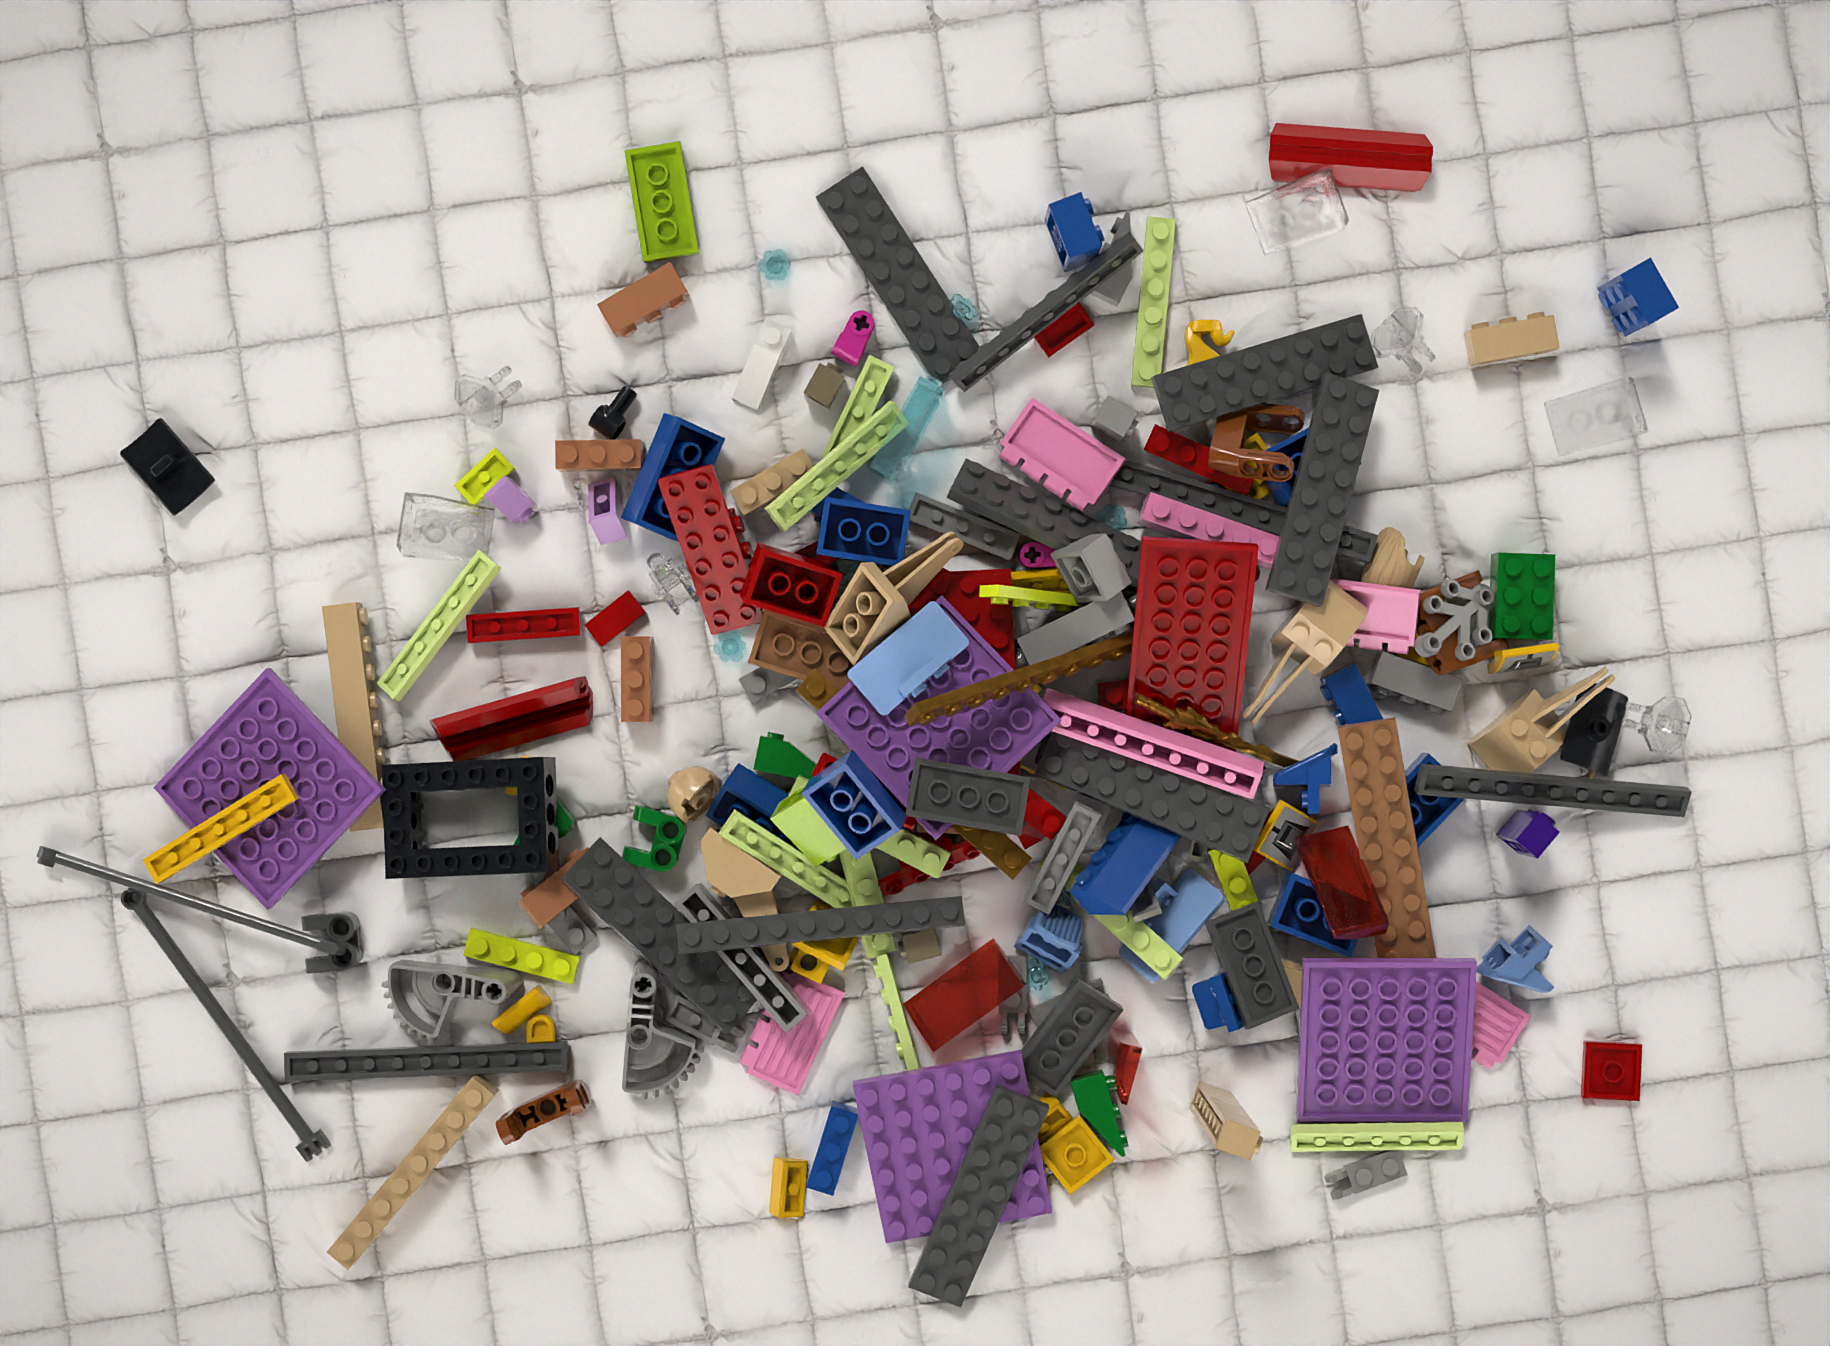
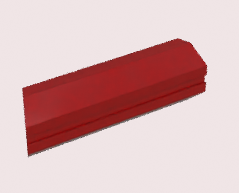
M1275 123L1270 134L1268 160L1271 179L1275 182L1417 192L1423 188L1432 172L1433 145L1425 134Z
M582 676L431 719L429 722L452 761H466L590 725L593 717V692L588 685L586 676Z

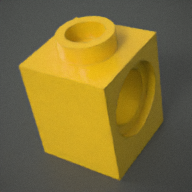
M794 947L789 956L790 962H792L790 970L821 984L830 964L816 958L817 965L814 968L807 969L802 965L801 958L808 953Z

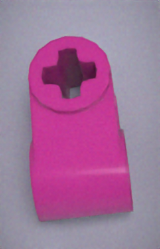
M860 310L850 316L831 351V355L854 367L858 365L874 330V319L870 313ZM863 317L867 318L868 329L862 328L861 331H857V324L854 321L856 319L861 320Z
M1030 542L1023 545L1018 551V561L1025 568L1057 567L1050 555L1056 550L1045 544ZM1029 548H1032L1034 553H1038V558L1034 559L1033 563H1030V559L1024 557V554L1029 552Z

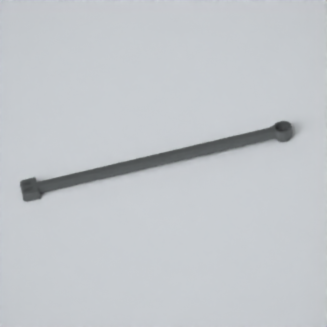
M40 846L36 855L38 857L37 863L54 868L55 863L315 948L328 954L341 956L346 952V947L343 944L295 930L51 848Z
M128 888L121 895L122 905L128 910H134L302 1141L295 1148L306 1162L313 1159L308 1148L316 1156L322 1152L317 1141L325 1149L330 1147L331 1143L321 1129L315 1133L312 1132L146 903V893ZM133 893H137L140 896L138 903L132 900Z

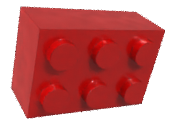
M758 542L740 597L743 603L825 627L843 573L837 566Z

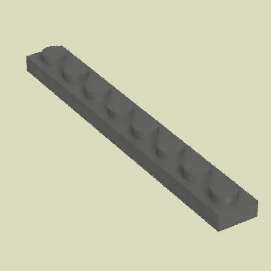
M1130 232L1117 238L1108 249L1094 256L1089 264L1079 272L1070 275L1067 281L1060 287L1050 291L1041 302L1033 308L1027 309L1022 314V317L1013 324L1004 327L999 335L989 343L980 346L977 352L966 361L960 362L949 373V376L958 387L966 392L1144 250Z

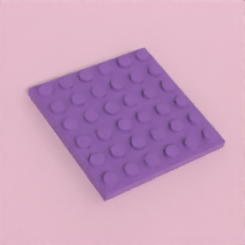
M940 596L935 602L969 640L968 646L947 663L950 668L938 679L933 675L925 682L928 687L915 698L911 694L885 716L877 712L852 681L846 684L816 713L850 751L854 750L873 775L905 809L907 807L915 757L1007 773L1062 721L1031 688L1023 693H1018L1017 690L1010 692L1007 697L999 701L994 699L987 700L983 705L975 709H970V707L963 708L959 713L951 717L939 716L935 721L924 726L921 723L912 726L908 725L904 716L914 703L1014 671L943 596ZM915 818L935 840L953 825Z
M266 668L154 787L161 797L193 829L280 774L287 775L299 799L213 851L267 910L273 908L386 790L271 668Z
M1302 958L1296 1102L1297 1122H1467L1477 961L1475 958Z
M1021 1050L853 1081L856 1104L886 1243L930 1235L995 1085H1001L1030 1097ZM1038 1135L999 1223L1053 1213Z

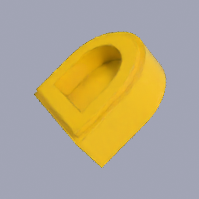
M541 1013L533 1016L528 1021L526 1026L527 1043L556 1042V1024L551 1016Z

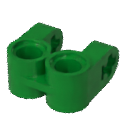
M636 805L632 819L656 826V834L650 852L624 846L622 858L627 863L659 872L672 869L679 861V854L687 832L686 823L674 814ZM667 822H674L678 826L679 833L676 837H669L665 833L664 827ZM665 849L671 854L669 864H661L658 861L657 853L659 850Z

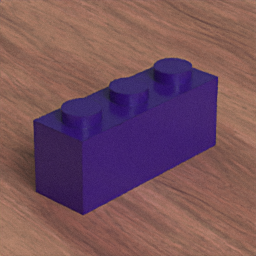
M1517 809L1496 836L1517 853L1538 859L1560 831L1554 827L1556 822L1544 812L1539 813L1536 810L1533 812L1530 809L1527 811Z

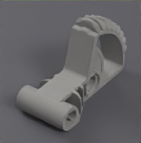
M403 959L396 961L389 967L388 980L383 982L381 987L389 989V992L385 993L383 998H391L392 1002L387 1005V1008L396 1009L397 1012L393 1014V1018L401 1017L403 1019L400 1027L409 1025L408 1034L412 1035L417 1031L419 1032L418 1040H423L428 1036V1044H433L446 1031L459 997L485 1000L490 1004H499L519 991L523 982L520 973L510 968L466 967ZM400 969L412 970V987L416 998L427 1010L440 1015L436 1027L419 1018L408 1005L401 988ZM443 974H447L451 978V986L444 983Z
M640 960L633 967L630 983L622 1089L629 1093H642V1098L646 1100L648 1099V1092L651 1091L655 1098L659 1097V1089L661 1088L665 1094H668L670 1092L669 1084L677 1089L680 1084L677 1078L687 1081L688 1075L685 1071L694 1073L695 1066L692 1063H700L701 1057L696 1053H704V1046L697 1043L695 1036L655 1021L654 1011L658 971L646 960ZM635 1029H643L646 1031L647 1036L643 1039H637L632 1035V1032ZM676 1041L691 1047L683 1062L670 1074L649 1082L627 1081L628 1069L644 1070L657 1066L670 1055Z

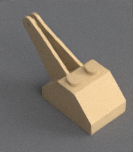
M953 531L947 532L883 573L874 562H863L860 564L828 618L825 627H823L854 666L911 618L908 605L945 564L961 550L963 542L957 538Z
M1329 580L1322 606L1317 607L1301 601L1272 635L1270 642L1282 651L1252 702L1242 714V717L1246 719L1259 704L1289 656L1299 664L1261 705L1250 720L1251 724L1254 725L1273 701L1304 668L1313 675L1325 669L1346 646L1366 618L1369 609L1331 580Z
M1603 667L1591 676L1546 700L1534 688H1530L1469 741L1467 745L1489 770L1531 773L1562 745L1568 729L1565 722L1595 695L1609 686L1615 680V676L1611 674L1600 681L1559 716L1554 712L1555 708L1599 681L1608 673V668Z
M715 824L711 826L700 841L707 882L712 884L710 889L722 898L726 895L733 898L744 918L779 914L773 887L782 874L719 834L720 827ZM787 944L760 946L773 970L780 972L788 967L790 957ZM776 958H782L783 963L777 964Z

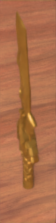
M1140 693L1134 699L1135 704L1163 718L1165 717L1167 719L1163 722V727L1171 728V730H1184L1187 728L1191 730L1192 736L1198 737L1199 740L1208 741L1212 739L1284 768L1299 762V760L1274 752L1264 744L1254 745L1246 742L1234 732L1226 734L1219 731L1217 725L1209 723L1203 714L1199 715L1190 706H1187L1186 711L1176 707V710H1172Z

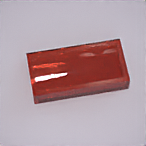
M1349 826L1295 838L1294 842L1334 939H1358L1386 934L1390 922L1363 859H1360L1359 849Z
M993 938L903 1004L922 1037L934 1052L1022 989L1027 983Z
M1111 1026L1107 1045L1108 1071L1113 1088L1121 1104L1127 1105L1143 1048L1133 1032Z

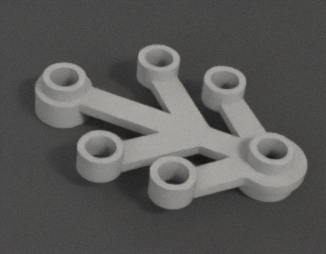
M1450 580L1441 585L1442 595L1447 599L1453 597L1464 599L1468 603L1462 607L1443 602L1437 595L1426 598L1423 601V608L1428 614L1439 613L1452 617L1434 633L1418 636L1415 640V650L1421 657L1436 655L1441 648V642L1458 628V645L1455 648V655L1459 660L1465 661L1473 658L1475 655V648L1470 643L1471 615L1475 612L1476 630L1472 634L1473 641L1477 645H1484L1492 640V632L1487 627V611L1491 610L1495 604L1494 593L1485 584H1478L1469 589L1460 587L1459 583L1455 580ZM1431 601L1434 603L1435 609L1432 607Z

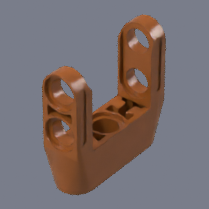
M1262 403L1219 416L1209 451V468L1241 478L1277 482L1288 481L1292 477L1295 467L1293 460L1279 452L1243 449L1248 430L1291 435L1303 428L1305 413L1300 408L1294 406ZM1266 414L1270 417V420L1261 421L1256 415ZM1286 417H1294L1299 422L1297 424H1289L1284 419ZM1255 461L1260 466L1252 468L1247 466L1245 462ZM1284 464L1288 467V470H1277L1274 465Z
M1479 570L1454 579L1459 583L1460 587L1469 589L1483 581ZM1441 585L1420 593L1417 623L1418 636L1434 633L1452 617L1439 613L1428 614L1423 608V601L1433 595L1439 596L1443 602H1446V598L1441 593ZM1431 601L1432 607L1435 609V605ZM1456 629L1441 642L1442 645L1436 655L1427 657L1436 674L1444 675L1493 657L1494 651L1507 650L1510 647L1507 639L1499 638L1487 644L1474 647V657L1461 661L1455 655V648L1458 645V630Z
M582 1080L571 1081L512 1108L496 1121V1128L500 1139L505 1145L519 1140L527 1131L572 1112V1116L586 1111L591 1104L589 1087ZM543 1101H553L556 1105V1111L553 1113L545 1111ZM535 1109L536 1114L532 1115L526 1122L521 1120L519 1116L521 1113L522 1115H527Z

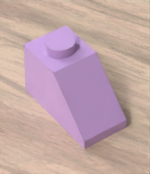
M507 476L502 477L484 494L498 510L516 524L519 521L521 523L527 521L534 514L532 509L537 505L513 479Z
M612 477L588 484L589 523L600 544L604 545L628 538L627 521L621 518L624 506L616 478Z

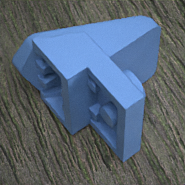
M1057 904L1054 905L1049 915L1038 909L1036 916H1032L1017 938L1014 947L1053 969L1064 973L1067 968L1072 966L1080 954L1083 944L1080 940L1085 921Z
M1528 925L1510 945L1501 937L1482 957L1484 960L1478 965L1476 972L1497 981L1541 993H1548L1552 991L1554 986L1534 966L1537 963L1543 962L1548 957L1549 950L1553 946L1533 927Z

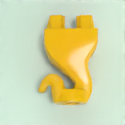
M1195 320L1189 322L1184 333V342L1188 352L1186 366L1220 356L1203 342L1202 335L1209 334L1214 344L1226 346L1231 342L1235 331L1230 330L1224 335L1222 324L1219 320Z

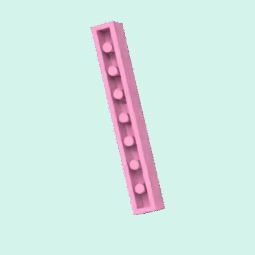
M1047 688L1043 701L1062 720L1051 731L1253 800L1263 774V761Z

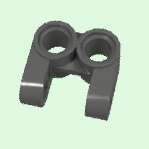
M345 911L301 916L302 931L326 929L331 941L343 944L352 954L350 962L344 961L340 955L332 954L306 958V973L343 971L360 963L363 958V950L359 940L361 924L359 918L354 913ZM340 919L345 920L349 924L347 934H343L338 930Z

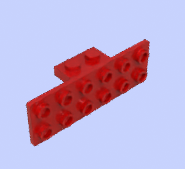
M709 464L659 478L658 484L710 633L716 635L760 623L763 616L762 608L743 603L740 597L748 573V567L754 555L751 543L745 541L743 535L745 526L742 517L736 515L734 508H727L713 465Z

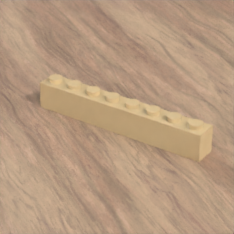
M358 602L322 606L338 739L382 785V765L386 763L384 748H380L379 737L382 736V725L380 720H376L375 709L379 707L377 692H373L372 681L375 680V669L373 664H369L368 653L372 651V645L369 635L366 636L365 624H368L367 610L362 608V603ZM383 793L350 827V832L384 828Z
M475 1074L328 1249L327 1253L349 1270L498 1093L499 1089L483 1075Z
M1199 1081L1190 1108L1216 1149L1251 1161L1253 1153L1258 1154L1263 1141V1137L1260 1136L1261 1131L1230 1091Z

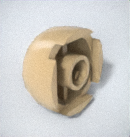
M691 766L681 771H676L668 781L667 803L674 814L684 823H688V819L694 822L710 809L715 800L711 797L715 790L720 791L722 781L712 771L704 767Z

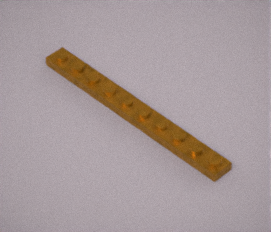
M1133 631L914 703L904 717L909 726L918 723L924 726L932 723L939 716L951 717L959 713L963 708L970 707V709H975L990 699L999 701L1007 697L1010 692L1017 690L1018 693H1023L1031 689L1034 684L1041 682L1042 685L1053 682L1058 676L1070 677L1078 673L1082 668L1094 669L1109 659L1111 662H1115L1131 652Z
M816 669L796 689V692L818 711L840 691ZM954 824L951 826L1011 880H1014L1032 859L1031 856L1004 833Z

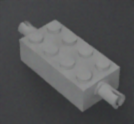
M1120 591L1108 601L1092 602L1016 639L1015 642L1018 646L1017 652H1015L1016 670L1077 650L1078 647L1085 644L1089 646L1104 641L1103 635L1111 631L1115 636L1130 629L1129 623L1134 621L1136 594L1125 598Z

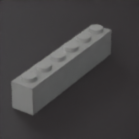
M702 883L695 884L675 902V905L691 923L732 919ZM757 947L716 951L786 1033L812 1012L781 974L770 967L767 958Z

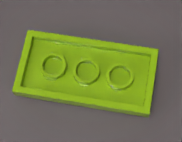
M676 141L624 150L643 262L650 263L700 254L681 142Z

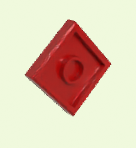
M1583 1040L1581 1097L1587 1099L1640 1101L1642 1044Z

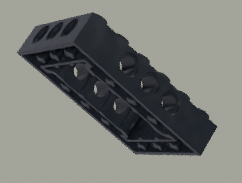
M556 757L382 765V786L386 789L383 792L385 879L560 871ZM517 788L519 845L422 849L424 832H422L421 809H424L423 803H421L420 792Z

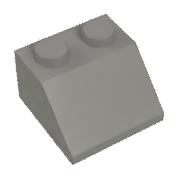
M1106 533L1088 535L1050 554L1076 603L1108 601L1132 583L1126 566L1120 561L1114 550V544L1107 537Z

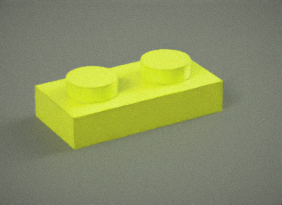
M495 447L454 486L473 507H476L485 498L484 494L502 477H508L516 468Z

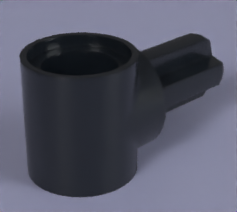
M627 386L622 387L610 406L605 404L596 409L589 420L588 426L607 439L616 440L626 425V418L623 415L637 397L636 392Z

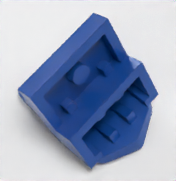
M1333 743L1326 749L1279 772L1276 771L1273 776V786L1307 787V791H1302V809H1307V815H1319V787L1331 786V757L1338 754V745Z
M1223 970L1209 979L1197 982L1192 986V992L1206 1029L1211 1030L1226 1026L1228 1032H1233L1244 1027Z

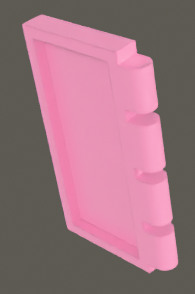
M1034 398L1030 399L1000 443L1004 448L999 458L1014 468L1019 465L1021 460L1025 461L1020 471L1037 483L1045 475L1048 476L1043 487L1061 499L1069 490L1071 493L1066 502L1081 512H1084L1089 504L1093 507L1096 505L1126 461L1123 456Z
M1330 578L1334 584L1369 609L1366 618L1346 646L1354 647L1355 639H1360L1359 648L1382 651L1384 643H1388V652L1408 654L1409 646L1414 647L1421 590Z
M1477 981L1472 1050L1474 1047L1477 1049L1472 1059L1487 1069H1491L1496 1061L1500 1064L1502 1063L1531 1016Z
M783 970L780 971L781 976L812 1012L786 1033L769 1012L763 1008L761 1013L770 1017L771 1020L769 1022L762 1018L758 1019L750 1039L759 1043V1046L756 1047L747 1043L739 1062L749 1067L747 1073L798 1096L845 991L823 981L819 984L794 971L790 973Z

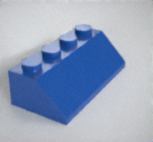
M738 763L720 789L706 817L723 827L735 809L798 849L770 820L779 802L788 797L789 794Z
M1124 812L1120 823L1107 835L1106 842L1100 850L1092 855L1091 862L1076 877L1075 883L1069 892L1088 914L1125 915L1182 836Z

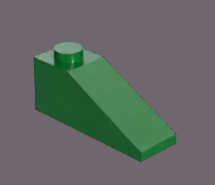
M768 732L767 737L760 736L753 770L796 779L799 775L808 780L812 778L811 774L817 763L790 741L783 740V734Z

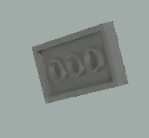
M915 757L905 816L1021 836L1031 777Z
M1254 901L1205 921L1245 1029H1252L1300 1009L1259 901Z
M1076 977L1021 1049L1027 1080L1057 1098L1123 1012L1122 1005Z

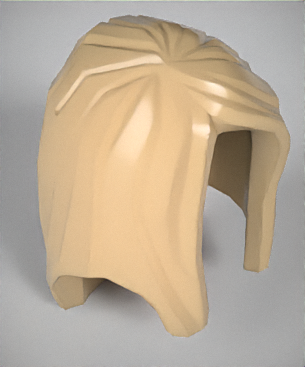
M1385 527L1378 534L1370 563H1364L1361 582L1413 589L1425 557L1419 555L1415 566L1412 565L1406 558L1408 551L1404 549L1405 538L1402 533L1395 528Z

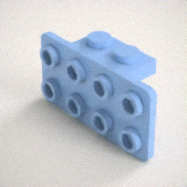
M932 601L848 671V678L877 712L885 716L911 694L915 698L928 687L925 682L933 675L936 679L943 675L950 668L947 663L968 646L969 640L936 602Z
M1191 868L1185 871L1172 888L1158 877L1152 883L1162 914L1142 921L1180 954L1203 928L1205 921L1209 920L1225 902V896ZM1125 944L1120 947L1119 955L1149 982L1155 983L1161 977Z

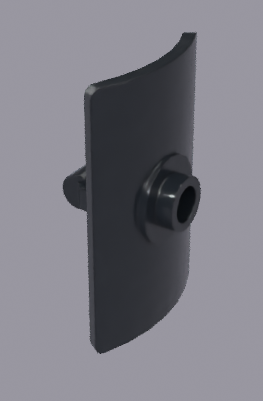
M162 418L157 419L141 436L120 452V456L173 516L179 514L193 503L215 481L209 471Z
M1596 683L1578 694L1575 702L1592 689ZM1606 687L1570 718L1560 759L1607 777L1626 711L1628 697Z

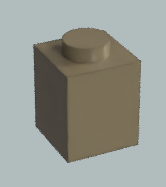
M830 362L826 366L819 363L803 392L804 395L830 409L845 382V376L841 375L843 370Z
M936 929L902 933L903 941L898 942L901 958L907 957L909 964L942 955Z

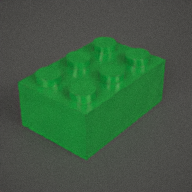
M1501 552L1491 554L1490 588L1494 593L1495 604L1489 610L1488 628L1492 632V639L1553 640L1556 554Z

